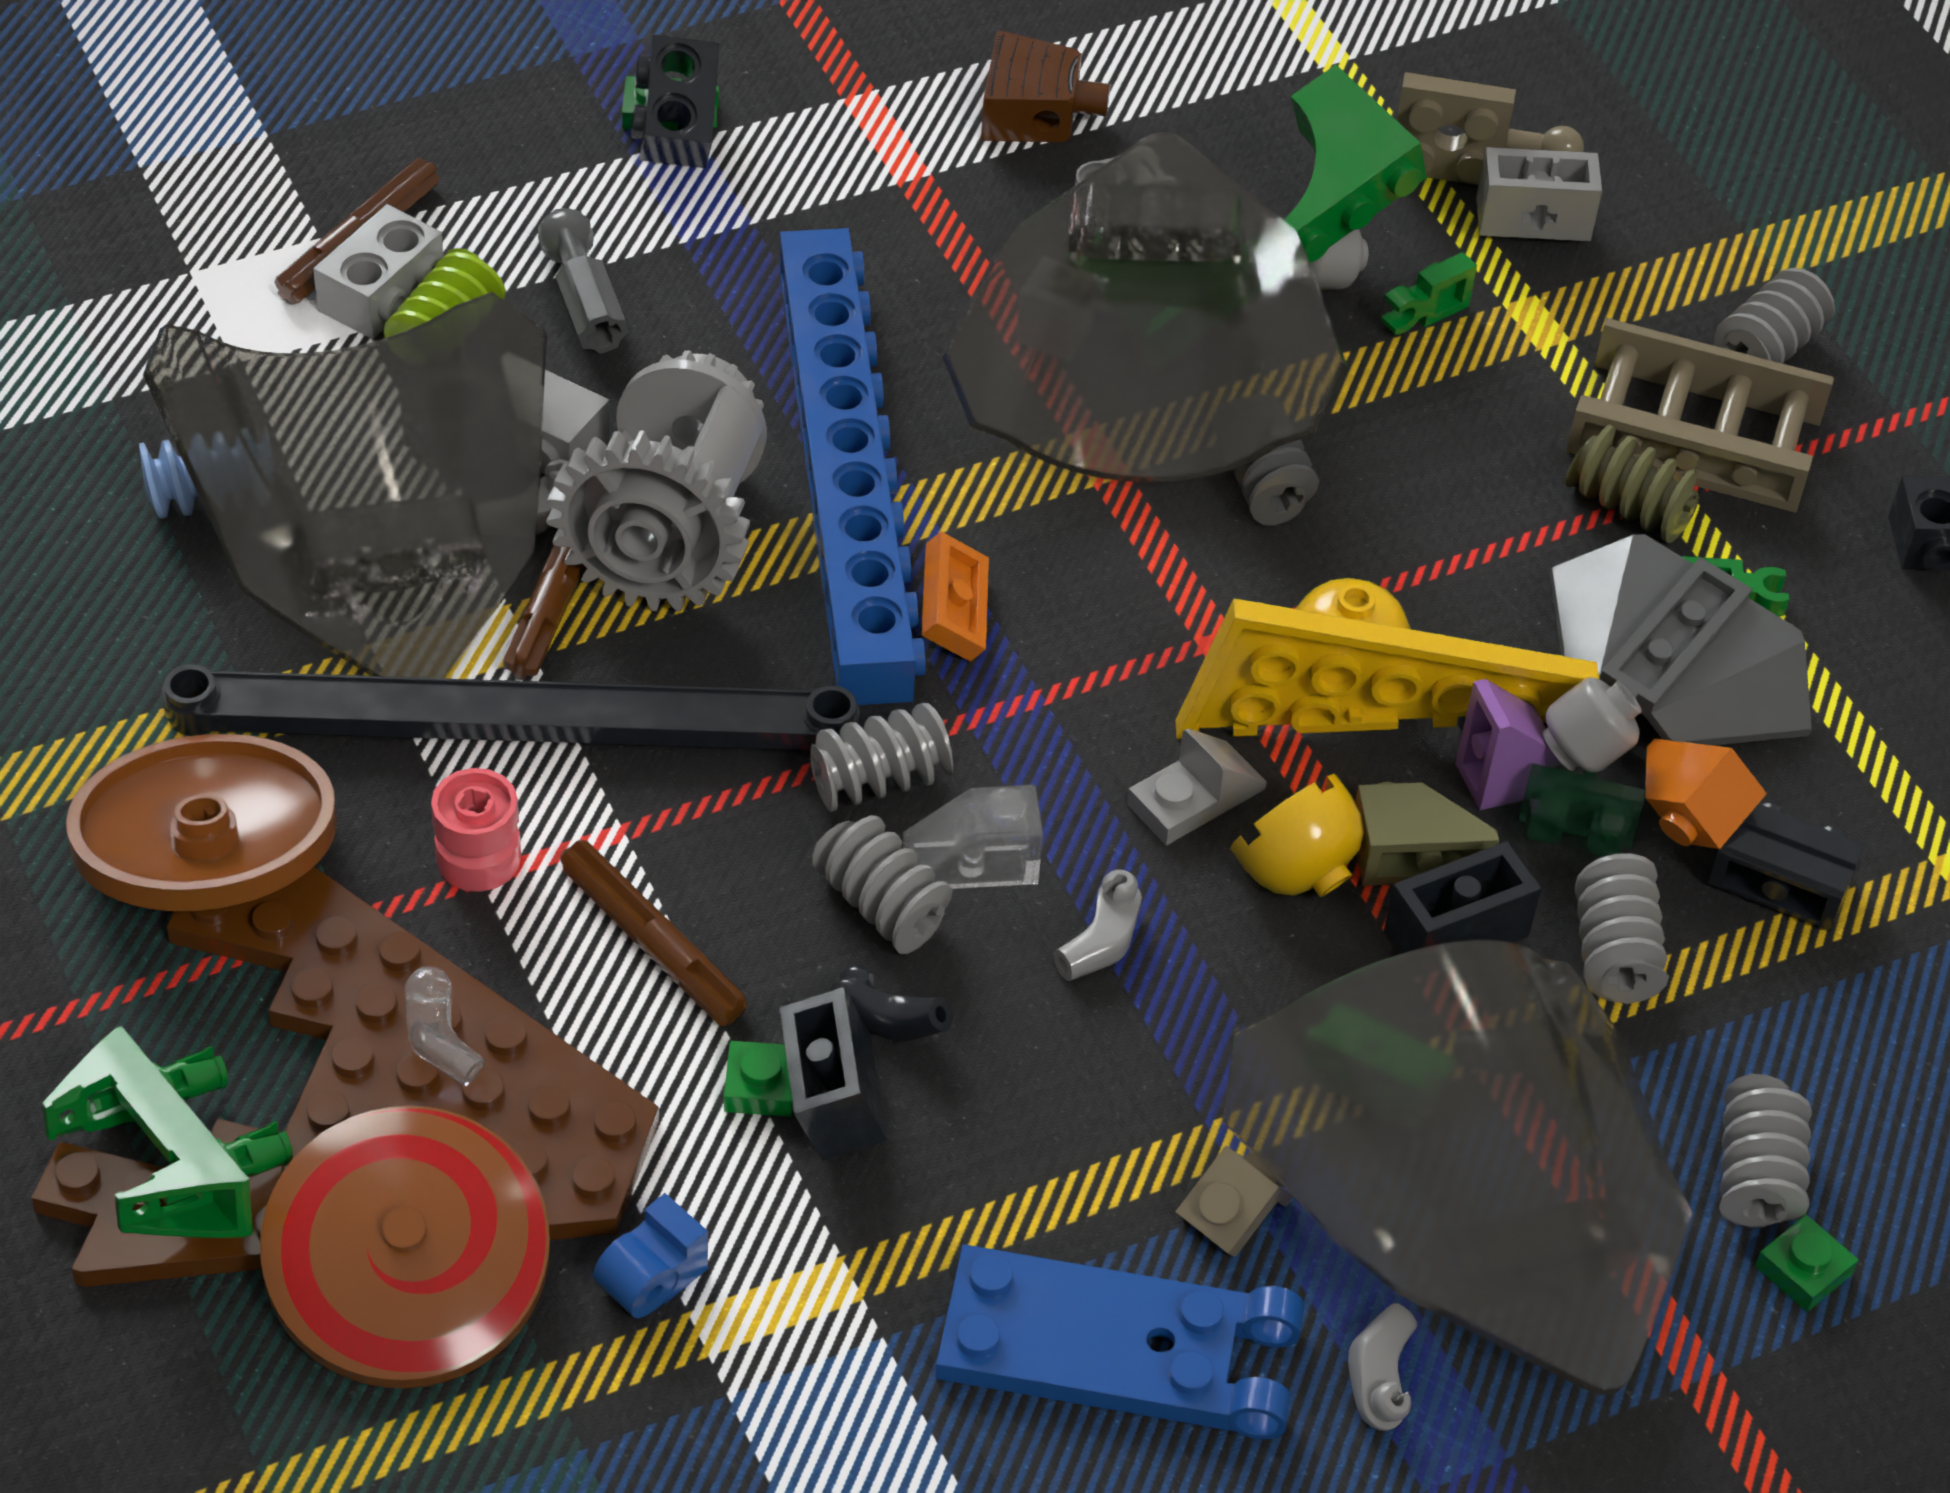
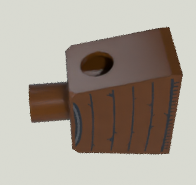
M997 31L983 97L981 140L1065 142L1070 139L1075 113L1107 116L1111 84L1079 80L1082 54L1075 48L1009 32Z

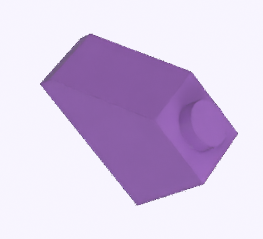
M1487 679L1474 681L1455 763L1479 810L1550 794L1556 767L1561 764L1543 737L1542 732L1546 728L1535 707Z

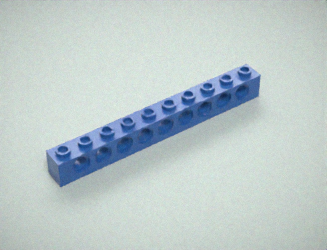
M849 228L780 232L779 275L835 684L849 690L856 698L858 705L913 702L915 676H925V648L923 638L912 639L911 629L918 628V604L916 592H905L904 583L911 582L910 552L908 546L898 547L897 538L904 537L903 507L901 501L891 502L890 494L897 493V471L895 458H884L883 451L890 450V426L888 415L877 414V409L883 408L884 405L883 380L881 373H871L870 367L877 366V344L875 332H865L864 326H870L871 309L869 292L858 291V286H864L862 251L852 252Z

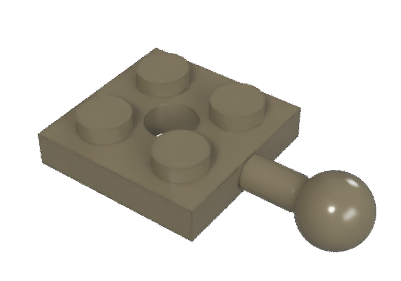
M1407 72L1404 74L1397 121L1421 143L1426 176L1428 178L1479 185L1486 147L1584 152V142L1581 135L1569 126H1556L1549 129L1545 134L1510 129L1516 89ZM1445 125H1454L1461 128L1465 133L1459 136H1447L1441 133L1438 128Z

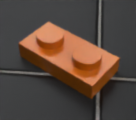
M940 531L926 543L921 635L971 662L986 650L989 557Z

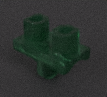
M1532 763L1518 821L1526 823L1527 836L1531 840L1552 844L1555 841H1560L1562 832L1586 837V847L1594 855L1606 857L1620 854L1623 847L1631 848L1646 790L1595 778L1596 773L1583 770L1581 775Z

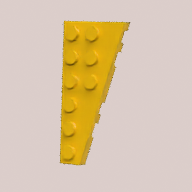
M1234 598L1175 720L1176 739H1182V732L1188 728L1199 732V728L1233 727L1234 737L1256 736L1258 726L1292 724L1293 728L1299 734L1391 730L1398 729L1399 719L1432 718L1433 728L1457 727L1458 717H1466L1474 681L1483 679L1489 680L1535 707L1542 722L1547 723L1546 712L1548 707L1583 679L1588 677L1599 679L1597 662Z

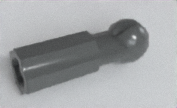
M571 208L555 209L539 225L538 240L543 253L551 261L564 265L556 275V280L582 349L595 350L599 354L619 347L622 338L629 333L603 261L587 256L593 247L594 241L591 223L580 211Z

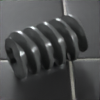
M1260 397L1252 400H1239L1224 407L1215 416L1214 428L1227 454L1228 461L1254 520L1262 525L1274 527L1289 522L1300 514L1305 503L1316 493L1319 479L1315 470L1311 468L1312 463L1307 452L1304 451V445L1300 436L1296 434V427L1292 419L1289 418V412L1285 403L1276 397Z

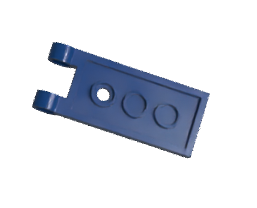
M963 1244L937 1358L936 1379L1236 1431L1241 1435L1254 1439H1273L1281 1436L1286 1430L1291 1397L1290 1392L1279 1382L1262 1377L1244 1378L1235 1384L1227 1383L1234 1337L1249 1339L1260 1345L1275 1348L1288 1347L1295 1344L1300 1338L1304 1301L1295 1292L1278 1286H1263L1254 1289L1250 1293ZM1151 1337H1165L1170 1339L1174 1346L1167 1352H1156L1148 1346L1147 1341Z

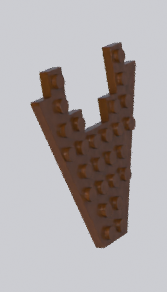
M313 867L288 886L253 901L219 909L174 911L167 925L169 943L285 971V977L269 1008L271 1026L326 1040L285 1130L290 1139L293 1158L322 1132L339 1122L361 1113L395 1106H424L447 1110L474 1120L493 1131L522 1158L541 1191L549 1221L550 1240L617 1234L659 1124L658 1105L316 867ZM217 1119L211 1134L222 1142L230 1143L235 1141L236 1137L255 1131L258 1128ZM59 1141L31 1198L36 1214L91 1227L72 1267L75 1285L90 1287L262 1269L260 1237L265 1209L277 1181L287 1166H280L259 1175L248 1177L250 1181L253 1234L247 1237L199 1238L121 1233L117 1227L115 1194L120 1191L124 1193L149 1181L153 1173L164 1167ZM161 1198V1199H160V1207L168 1206V1205L163 1201V1198ZM144 1202L136 1203L132 1211L140 1209Z

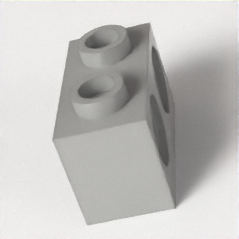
M386 204L313 268L318 311L374 339L384 330L385 322L397 312L398 307L410 297L411 292L423 282L424 277L435 268L437 262L444 256L442 232Z

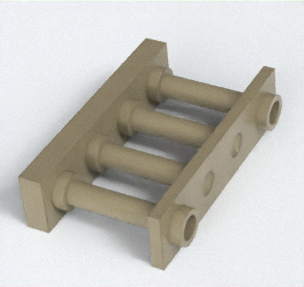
M1606 318L1594 367L1608 370L1609 373L1600 399L1585 395L1580 396L1566 452L1577 454L1589 438L1597 436L1607 425L1611 424L1616 427L1612 445L1617 447L1630 435L1636 438L1633 452L1635 458H1638L1648 447L1656 449L1657 453L1653 464L1655 469L1658 470L1669 458L1677 460L1673 477L1677 481L1688 470L1693 469L1697 471L1695 482L1697 487L1796 513L1813 458L1812 455L1795 451L1803 422L1820 426L1834 377ZM1632 377L1666 386L1657 414L1623 406ZM1688 392L1723 401L1714 430L1680 421ZM1746 407L1780 416L1772 445L1737 436Z

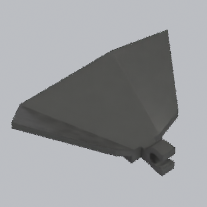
M1645 534L1631 535L1552 567L1550 580L1561 656L1597 662L1599 679L1610 687L1617 682L1622 683L1638 702L1642 711L1641 714L1646 717L1663 740L1715 746L1808 737L1810 735L1812 726L1806 649L1802 631L1749 599L1752 588L1701 557L1692 564Z

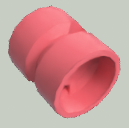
M469 768L454 772L444 778L435 788L431 801L432 821L435 832V854L439 872L449 884L465 891L482 892L496 889L510 881L520 866L521 842L517 826L519 823V810L515 788L505 776L490 769Z

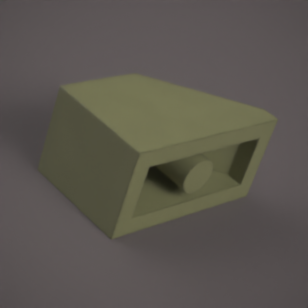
M1382 782L1371 785H1358L1355 804L1361 813L1364 834L1360 850L1356 855L1362 886L1394 885L1397 882L1493 847L1499 843L1496 829L1422 782Z

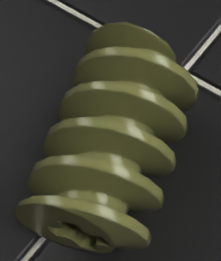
M1611 424L1607 425L1597 436L1589 438L1576 454L1567 471L1564 481L1566 487L1579 485L1580 493L1587 499H1594L1599 496L1600 504L1607 510H1614L1620 506V515L1623 519L1635 521L1640 518V525L1644 531L1654 533L1661 529L1662 540L1666 543H1672L1686 529L1697 508L1699 495L1694 490L1697 471L1690 469L1678 481L1673 479L1677 460L1669 458L1657 470L1653 467L1657 453L1655 448L1648 447L1638 458H1635L1633 452L1636 438L1631 435L1627 436L1616 447L1612 445L1616 427Z

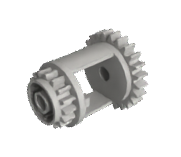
M684 351L682 356L674 359L669 355L662 356L660 362L642 369L627 384L617 407L616 420L618 431L614 432L608 446L599 438L594 437L586 451L576 448L568 464L563 463L553 483L554 487L547 499L546 504L553 508L546 522L547 525L558 528L552 541L553 545L571 547L564 561L565 564L577 565L583 563L587 567L581 579L584 583L593 581L598 577L605 581L602 595L608 597L616 589L625 591V602L630 607L635 603L638 596L646 597L651 611H657L661 600L666 598L676 611H681L687 597L698 606H701L708 592L719 596L726 581H733L749 544V540L744 537L750 525V520L740 517L745 504L744 499L734 497L739 483L747 479L756 469L767 441L766 421L762 412L764 407L763 401L754 398L753 388L755 384L752 380L747 381L736 365L729 364L710 353L708 355L692 354L691 351Z

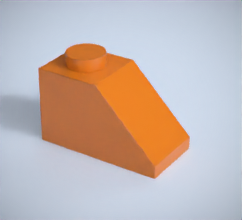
M1654 739L1647 746L1645 798L1661 817L1659 820L1661 829L1668 837L1680 845L1689 846L1691 844L1720 849L1767 794L1732 748Z

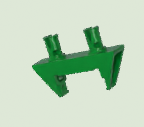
M120 1026L103 1038L42 1103L45 1134L49 1141L55 1140L57 1136L83 1129L89 1133L136 1121L168 1162L172 1163L153 1173L149 1181L124 1193L120 1191L115 1194L117 1227L121 1233L199 1238L250 1236L253 1234L250 1181L248 1177L259 1175L280 1166H287L293 1159L290 1139L286 1131L279 1132L278 1134L277 1121L236 1137L233 1142L226 1143L222 1142L219 1138H215L185 1103L184 1100H190L214 1090H222L228 1086V1074L225 1063L221 1056L214 1057L213 1046L175 1060L171 1065L163 1067L155 1062H151L125 1029ZM72 1110L71 1113L60 1119L63 1112ZM163 1198V1201L168 1206L160 1207V1199ZM144 1202L140 1209L132 1211L136 1203Z

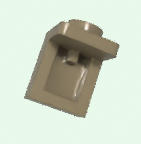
M1226 1145L1175 1212L1225 1252L1236 1257L1275 1204L1278 1202L1286 1207L1294 1196L1278 1184L1285 1175V1172L1264 1155L1252 1148L1244 1158Z

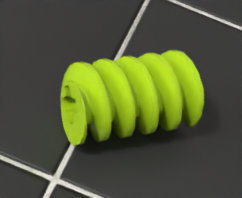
M462 248L448 250V253L437 262L435 268L424 277L423 282L411 292L410 297L398 307L397 312L385 322L384 334L388 345L394 354L405 364L415 368H427L432 363L436 365L449 364L455 358L456 350L464 347L468 342V337L478 331L481 321H485L493 313V307L499 305L505 299L506 289L502 279L492 267L473 252Z

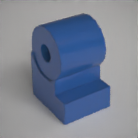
M664 1192L645 1209L644 1222L632 1232L617 1238L604 1251L594 1268V1282L632 1317L638 1319L645 1317L663 1303L666 1304L708 1270V1230Z

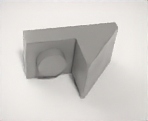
M1188 728L1182 732L1179 761L1128 789L1127 805L1167 846L1262 792L1266 788L1267 781L1227 741Z

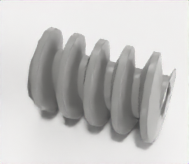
M1790 268L1782 270L1717 326L1714 335V346L1783 364L1797 350H1800L1807 344L1810 339L1814 338L1823 329L1825 323L1832 321L1835 313L1834 299L1827 285L1817 275L1805 269Z
M929 703L917 704L912 710V715L906 710H894L889 715L888 722L881 716L869 717L864 724V729L856 722L845 723L840 730V736L833 729L820 730L816 736L815 744L812 743L810 760L813 776L819 794L830 812L836 811L838 808V791L840 790L846 792L852 804L858 805L862 802V784L868 783L875 796L880 799L886 796V778L893 777L900 791L906 792L910 790V771L916 770L923 783L927 786L934 783V765L940 763L948 775L953 774L952 750L944 722L936 709Z
M870 815L860 819L858 822L845 821L837 824L828 830L816 843L812 853L811 865L819 874L826 876V880L836 891L842 892V896L852 907L859 908V913L868 923L876 925V930L885 940L893 942V946L899 954L908 955L919 949L933 936L940 925L944 911L952 897L953 890L946 881L934 882L936 875L934 870L929 865H918L919 857L912 848L901 849L902 840L895 832H885L886 825L879 816Z
M1628 853L1613 854L1599 858L1581 871L1577 876L1575 884V894L1578 899L1577 914L1580 920L1579 935L1582 941L1581 956L1585 964L1583 977L1587 988L1596 996L1610 1002L1629 1004L1649 999L1666 987L1669 975L1663 970L1667 962V954L1662 946L1665 935L1660 925L1662 912L1658 904L1660 892L1655 883L1658 877L1654 863L1644 856Z
M1748 1074L1737 1078L1727 1086L1724 1094L1726 1106L1723 1115L1725 1131L1722 1138L1724 1154L1721 1160L1723 1177L1720 1183L1722 1199L1719 1206L1722 1218L1735 1225L1749 1228L1766 1227L1774 1223L1796 1220L1806 1214L1809 1207V1198L1806 1192L1810 1184L1807 1167L1811 1158L1807 1146L1811 1139V1130L1808 1122L1812 1115V1109L1809 1101L1799 1093L1790 1091L1789 1087L1782 1080L1769 1075Z

